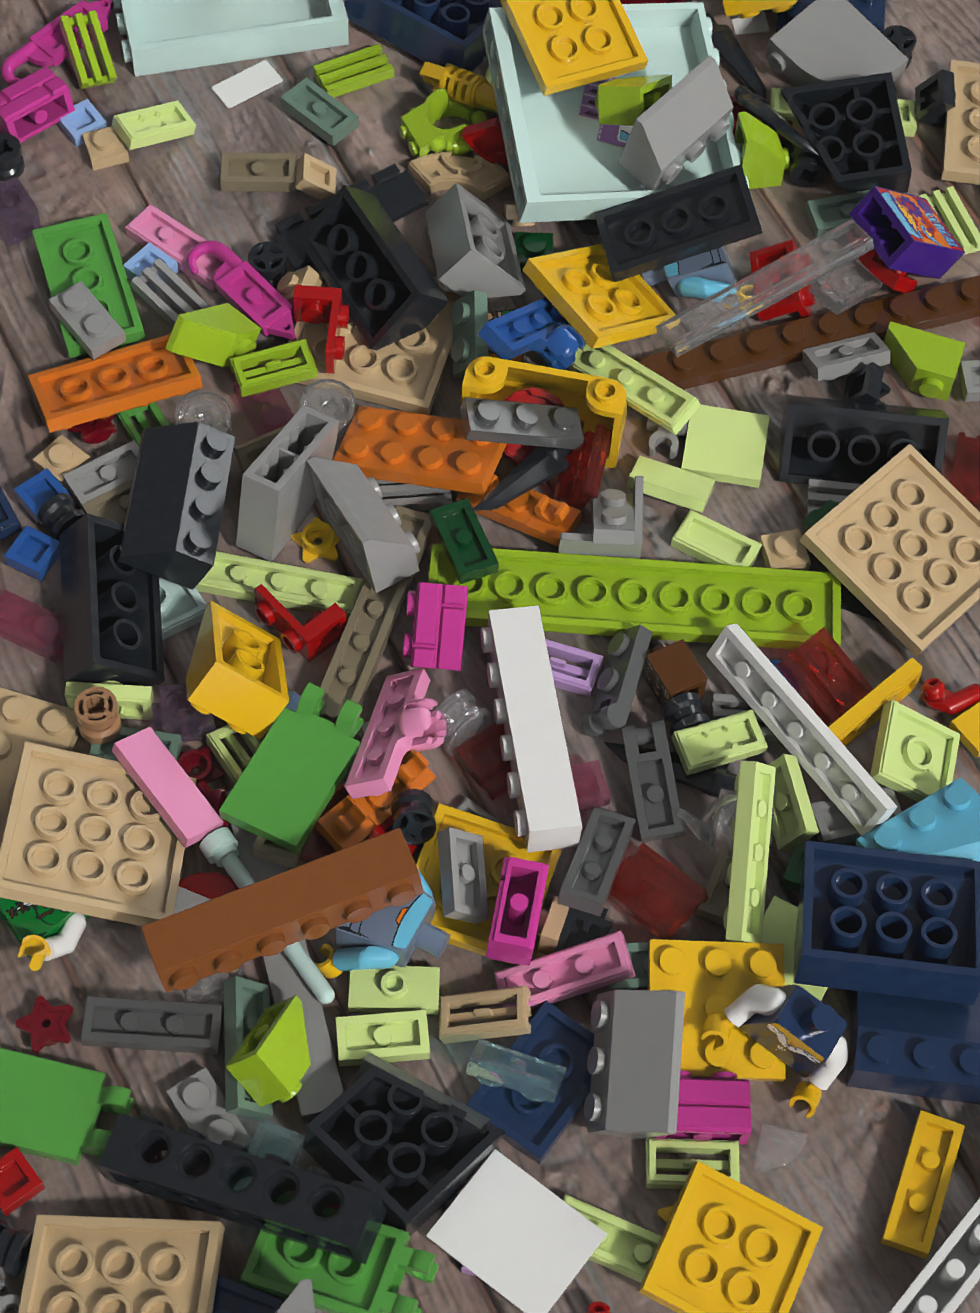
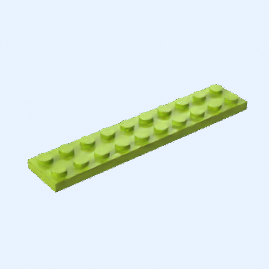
M432 544L428 583L468 586L465 626L487 627L489 610L539 605L543 630L545 632L615 636L619 632L641 624L653 632L651 639L670 641L683 639L684 642L714 644L726 625L737 623L757 647L839 653L841 646V582L831 572L492 548L499 562L498 572L459 584L442 545Z

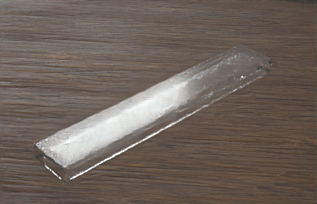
M850 219L655 326L657 336L676 357H679L873 250V238Z

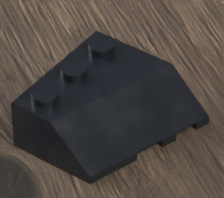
M892 72L781 89V95L813 148L820 155L819 158L836 186L853 192L871 190L873 186L902 193L908 192L912 169Z
M372 1066L306 1126L303 1149L322 1168L330 1173L336 1181L350 1185L352 1180H357L374 1187L378 1191L377 1194H379L387 1210L382 1224L409 1232L411 1236L468 1182L504 1136L505 1130L492 1124L489 1127L485 1125L483 1130L465 1120L466 1111L452 1104L448 1109L437 1101L425 1096L423 1090Z

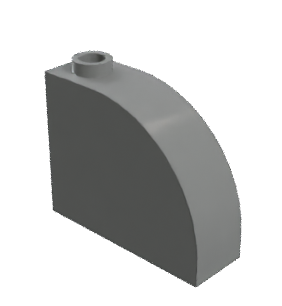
M815 0L769 39L765 56L770 66L776 72L783 73L796 86L892 72L895 84L903 77L908 58L847 0Z
M303 405L243 473L236 546L272 562L289 542L291 536L296 533L317 498L307 460L312 457L332 460L339 420Z

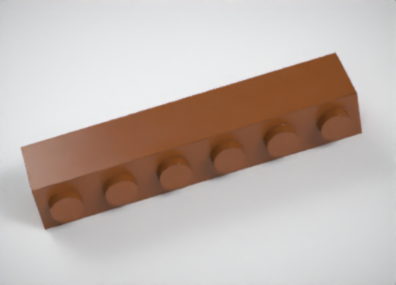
M401 828L146 924L141 926L155 969L165 991L169 992L174 989L185 990L196 985L200 979L218 972H232L241 967L244 962L260 956L276 955L282 952L286 946L298 941L320 938L327 934L330 929L342 924L364 921L373 912L389 906L408 904L417 895L424 892L415 861Z

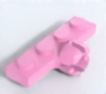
M424 668L386 676L345 784V788L352 799L370 795L379 796L385 792H390L406 752L411 749L418 752L438 748L443 744L444 737L447 734V723L445 715L439 710L429 711L434 706H438V703L434 699L424 698L431 681Z

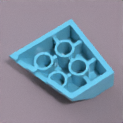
M960 777L857 838V847L980 862V795Z

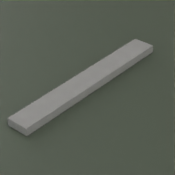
M231 824L233 835L238 841V857L256 882L288 871L286 866L253 857L252 848L257 835ZM305 939L299 941L309 955ZM284 951L273 956H263L274 1004L294 995H297L302 1001L311 1065L300 1080L302 1087L296 1094L302 1121L317 1117L343 1093V1088L321 1002H319Z

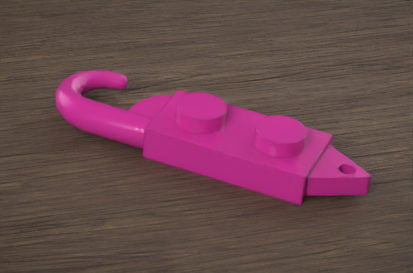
M81 0L30 36L29 42L9 55L2 63L0 70L2 79L8 85L20 81L21 79L15 77L13 72L27 61L41 67H56L70 55L59 24L60 17L68 15L71 18L76 13L87 15L89 11L96 10L102 32H105L109 29L108 19L114 7L113 0H99L89 3ZM86 25L90 40L92 41L93 37L89 25ZM72 27L78 49L80 50L83 48L78 29L77 27Z
M204 241L192 248L187 257V267L192 274L198 273L196 261L201 255H215L223 262L214 275V283L218 292L235 309L261 328L260 333L264 337L272 334L292 340L296 339L292 319L294 317L293 305L246 260L240 259L227 245L220 241Z

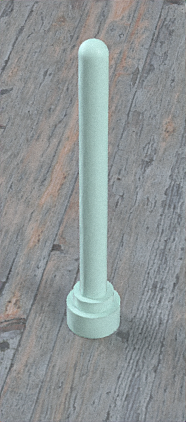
M222 827L208 834L199 845V849L211 864L215 863L218 867H224L239 889L256 883L238 858V841L229 828ZM299 941L286 946L283 950L319 1002L323 1004L331 1003L335 997L334 990Z

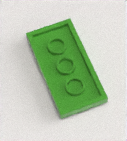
M107 213L32 230L51 298L82 281L125 331L126 341L119 346L145 340L144 329ZM58 319L69 358L88 354Z

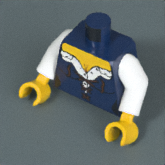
M762 984L754 985L725 1008V1015L711 1014L706 1018L701 1039H705L710 1034H717L713 1050L721 1051L727 1047L731 1028L735 1025L804 1078L808 1076L810 1081H803L797 1084L789 1102V1107L791 1108L796 1100L807 1101L810 1106L804 1116L805 1118H810L814 1115L822 1097L821 1089L827 1090L846 1065L848 1059L847 1042L842 1036L847 1027L846 1020L839 1016L831 1006L823 1004L804 988L796 984L777 987Z

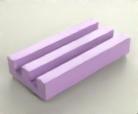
M545 639L548 655L591 667L590 670L567 664L564 660L550 657L555 687L591 698L604 656Z

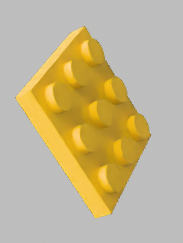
M500 0L543 96L643 70L648 63L645 52L620 0Z
M603 243L529 258L523 268L524 273L531 279L535 287L547 297L558 313L569 322L583 337L584 342L592 349L672 330L679 319L640 275L614 282Z
M439 803L435 813V834L429 841L424 843L416 864L432 890L433 899L436 901L435 916L431 925L451 935L448 944L486 956L504 858L514 857L549 865L541 906L543 908L562 849L527 853L524 836L517 837L515 828ZM448 827L478 834L483 837L489 919L479 924L443 917L438 832ZM504 962L513 966L518 965L514 963Z
M650 939L648 942V990L685 992L680 1070L690 1072L692 1078H710V1075L716 1072H733L738 1075V1079L783 1082L786 1079L785 1063L734 1025L731 1028L728 1045L721 1051L713 1050L717 1034H710L703 1040L701 1036L706 1018L711 1014L725 1015V1008L750 987L757 984L771 987L785 986L784 944Z
M697 1161L690 1170L638 1292L676 1313H789L823 1227Z

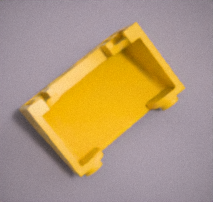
M479 357L469 363L462 384L461 404L465 397L502 401L514 392L534 387L547 390L559 398L565 407L578 408L584 438L581 446L588 447L590 445L597 455L596 466L616 469L627 416L626 390L618 381L606 377L495 357Z

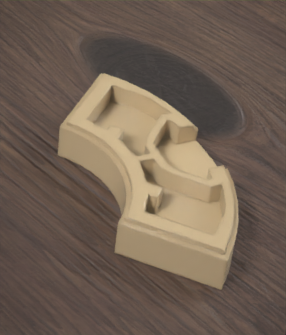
M440 152L425 155L408 162V171L429 194L450 189L455 183H458L468 192L484 201L512 185L511 176L505 169L477 155H474V158L454 156L452 152Z

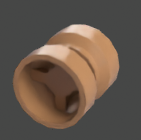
M96 686L87 688L79 693L74 702V711L81 736L92 744L111 742L120 733L122 725L115 695L109 689Z

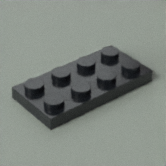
M741 164L594 213L614 282L763 233Z

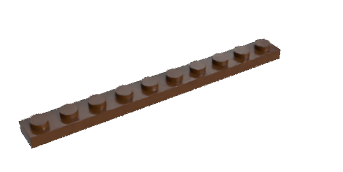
M980 275L634 360L683 390L802 361L803 349L875 332L883 341L885 340L890 321L919 330H927L980 317Z

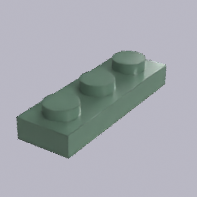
M234 976L224 981L226 1112L261 1121L273 1116V1102L259 1107L226 1066L264 1010L270 1007V985Z

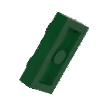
M468 498L430 510V521L459 584L496 573L499 570V562L475 511H471L473 507Z

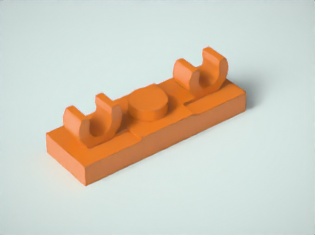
M493 474L485 495L459 492L456 500L468 498L474 508L503 479ZM534 490L528 491L499 509L475 511L476 514L559 547L560 533H573L582 520L581 510L571 507L565 502L561 503L551 499L547 495Z
M411 749L403 756L390 792H385L379 796L370 795L352 799L348 795L322 816L314 827L336 851L361 843L370 836L372 829L379 824L381 825L392 816L391 804L398 793L409 789L424 790L437 776L428 768L430 763L420 752L417 751L415 753Z

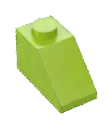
M663 74L619 78L598 85L595 108L599 113V124L634 126L636 119L672 88V75Z
M739 112L734 139L735 143H739L741 147L740 164L748 178L749 189L781 186L784 170L789 169L788 149L786 147L782 148L776 131L749 113Z
M229 303L179 314L165 348L172 353L227 367L231 366L230 358L255 352L257 347L256 340L261 328Z
M890 321L884 343L890 349V363L907 388L928 398L948 401L966 343Z
M297 995L266 1008L226 1066L259 1107L277 1100L286 1102L294 1097L302 1087L300 1080L311 1065L302 1001Z

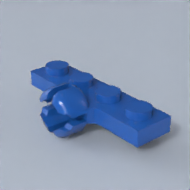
M547 297L486 322L478 333L487 343L489 350L501 359L510 360L528 351H536L538 359L546 367L561 370L568 368L576 360L575 353L578 347L582 351L585 347L583 337L558 313Z

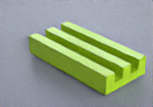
M96 10L89 11L87 15L76 13L71 18L68 15L61 16L59 24L80 89L115 83L117 75ZM86 25H89L104 76L101 74ZM72 27H77L93 78L87 77Z
M376 44L314 65L313 75L320 87L335 98L394 78V67L392 64H388L386 54H382L381 45Z
M306 338L230 358L231 369L235 374V380L237 385H239L242 397L318 377L317 367ZM301 354L303 355V356H301V357H297V358H294V359H290V360H286V361H282V362H281L282 359L294 357V356L301 355ZM266 364L264 367L243 372L245 369Z

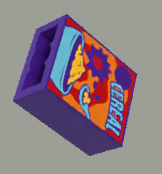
M873 186L849 212L889 269L940 279L965 253L926 198Z

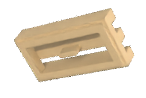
M524 985L440 996V1040L443 1044L531 1034V1025L528 1022V1017H531V1008L528 1005V1000H531L530 990ZM517 1002V1006L482 1008L475 1009L473 1012L450 1014V1010Z

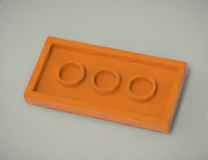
M169 334L107 352L94 360L89 357L28 375L48 431L51 433L70 429L75 425L105 418L136 407H144L173 396L185 395L190 391L203 388L201 375L192 358L172 353L165 348L170 337Z
M359 406L333 460L357 464L366 478L373 476L376 480L485 495L507 443L465 440L462 419Z

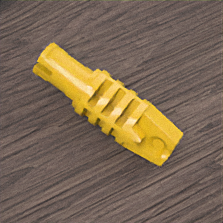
M430 62L424 63L419 74L423 77L426 84L434 87L433 92L443 88L446 89L448 98L471 108L484 106L498 112L494 88L492 85H489L488 80L484 76L449 63L445 67Z

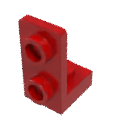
M295 285L293 294L295 321L307 322L309 324H329L325 350L326 373L335 374L336 360H343L345 352V337L340 336L341 328L347 329L349 323V305L342 303V288Z
M262 584L254 588L256 604L254 611L266 626L272 624L281 633L280 636L283 643L292 653L296 654L299 652L308 662H311L340 640L347 620L346 613L336 603L324 611L319 610L312 614L306 621V624L302 626Z

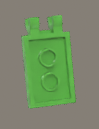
M310 682L301 695L297 710L294 712L284 708L277 717L219 810L221 819L296 854L299 853L355 760L360 747V741L353 737L364 723V719L359 717L363 710L362 706L348 699L339 712L336 724L319 717L326 707V702L321 700L325 692L323 688Z
M0 1048V1147L11 1150L18 1147L24 1153L79 1166L83 1153L100 1158L112 1134L111 1131L95 1129L100 1112L102 1110L118 1116L120 1114L130 1116L135 1102L134 1098L130 1097L131 1090L120 1086L105 1087L108 1079L106 1074Z
M283 1193L278 1198L277 1204H285L291 1201L294 1196ZM325 1207L322 1210L320 1217H331L334 1214H336L338 1210L331 1207ZM384 1224L381 1225L366 1265L260 1230L241 1276V1281L248 1287L287 1299L301 1280L311 1279L315 1309L327 1313H422V1309L417 1307L418 1300L399 1295V1289L405 1273L423 1282L433 1284L439 1265L434 1262L435 1254L408 1247L411 1240L409 1232Z

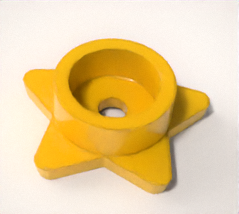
M317 517L307 524L302 532L294 533L291 536L293 542L303 548L302 560L306 564L319 557L331 561L338 559L335 545L340 539L328 523L322 522ZM317 539L322 540V543L316 544L315 541Z

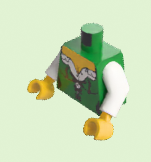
M0 897V917L20 944L17 957L21 958L24 955L30 957L29 968L31 970L38 971L44 961L61 957L75 950L86 927V920L89 915Z

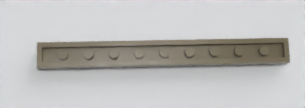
M396 505L395 509L401 520L400 527L404 532L410 530L419 544L420 552L416 554L419 566L434 529L430 521V514ZM415 574L378 593H375L367 579H365L320 686L325 692L321 700L326 702V707L319 717L336 724L339 712L347 699L362 705ZM257 836L252 848L253 857L289 868H295L305 843L299 853L296 854Z

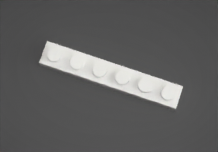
M737 623L726 625L706 654L710 661L792 755L797 756L798 763L861 836L886 822L898 806Z

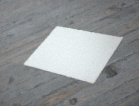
M495 1149L428 1232L426 1237L524 1313H548L606 1237L607 1233Z

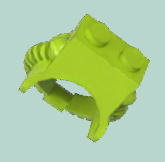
M440 88L432 92L423 104L418 107H412L408 113L403 115L398 130L401 138H406L411 154L416 155L417 158L428 155L429 151L434 153L452 152L454 156H462L472 150L462 137L463 127L468 125L462 124L452 129H441L433 124L446 117H460L467 121H472L473 124L488 119L481 110L476 111L475 108L449 100L446 89Z

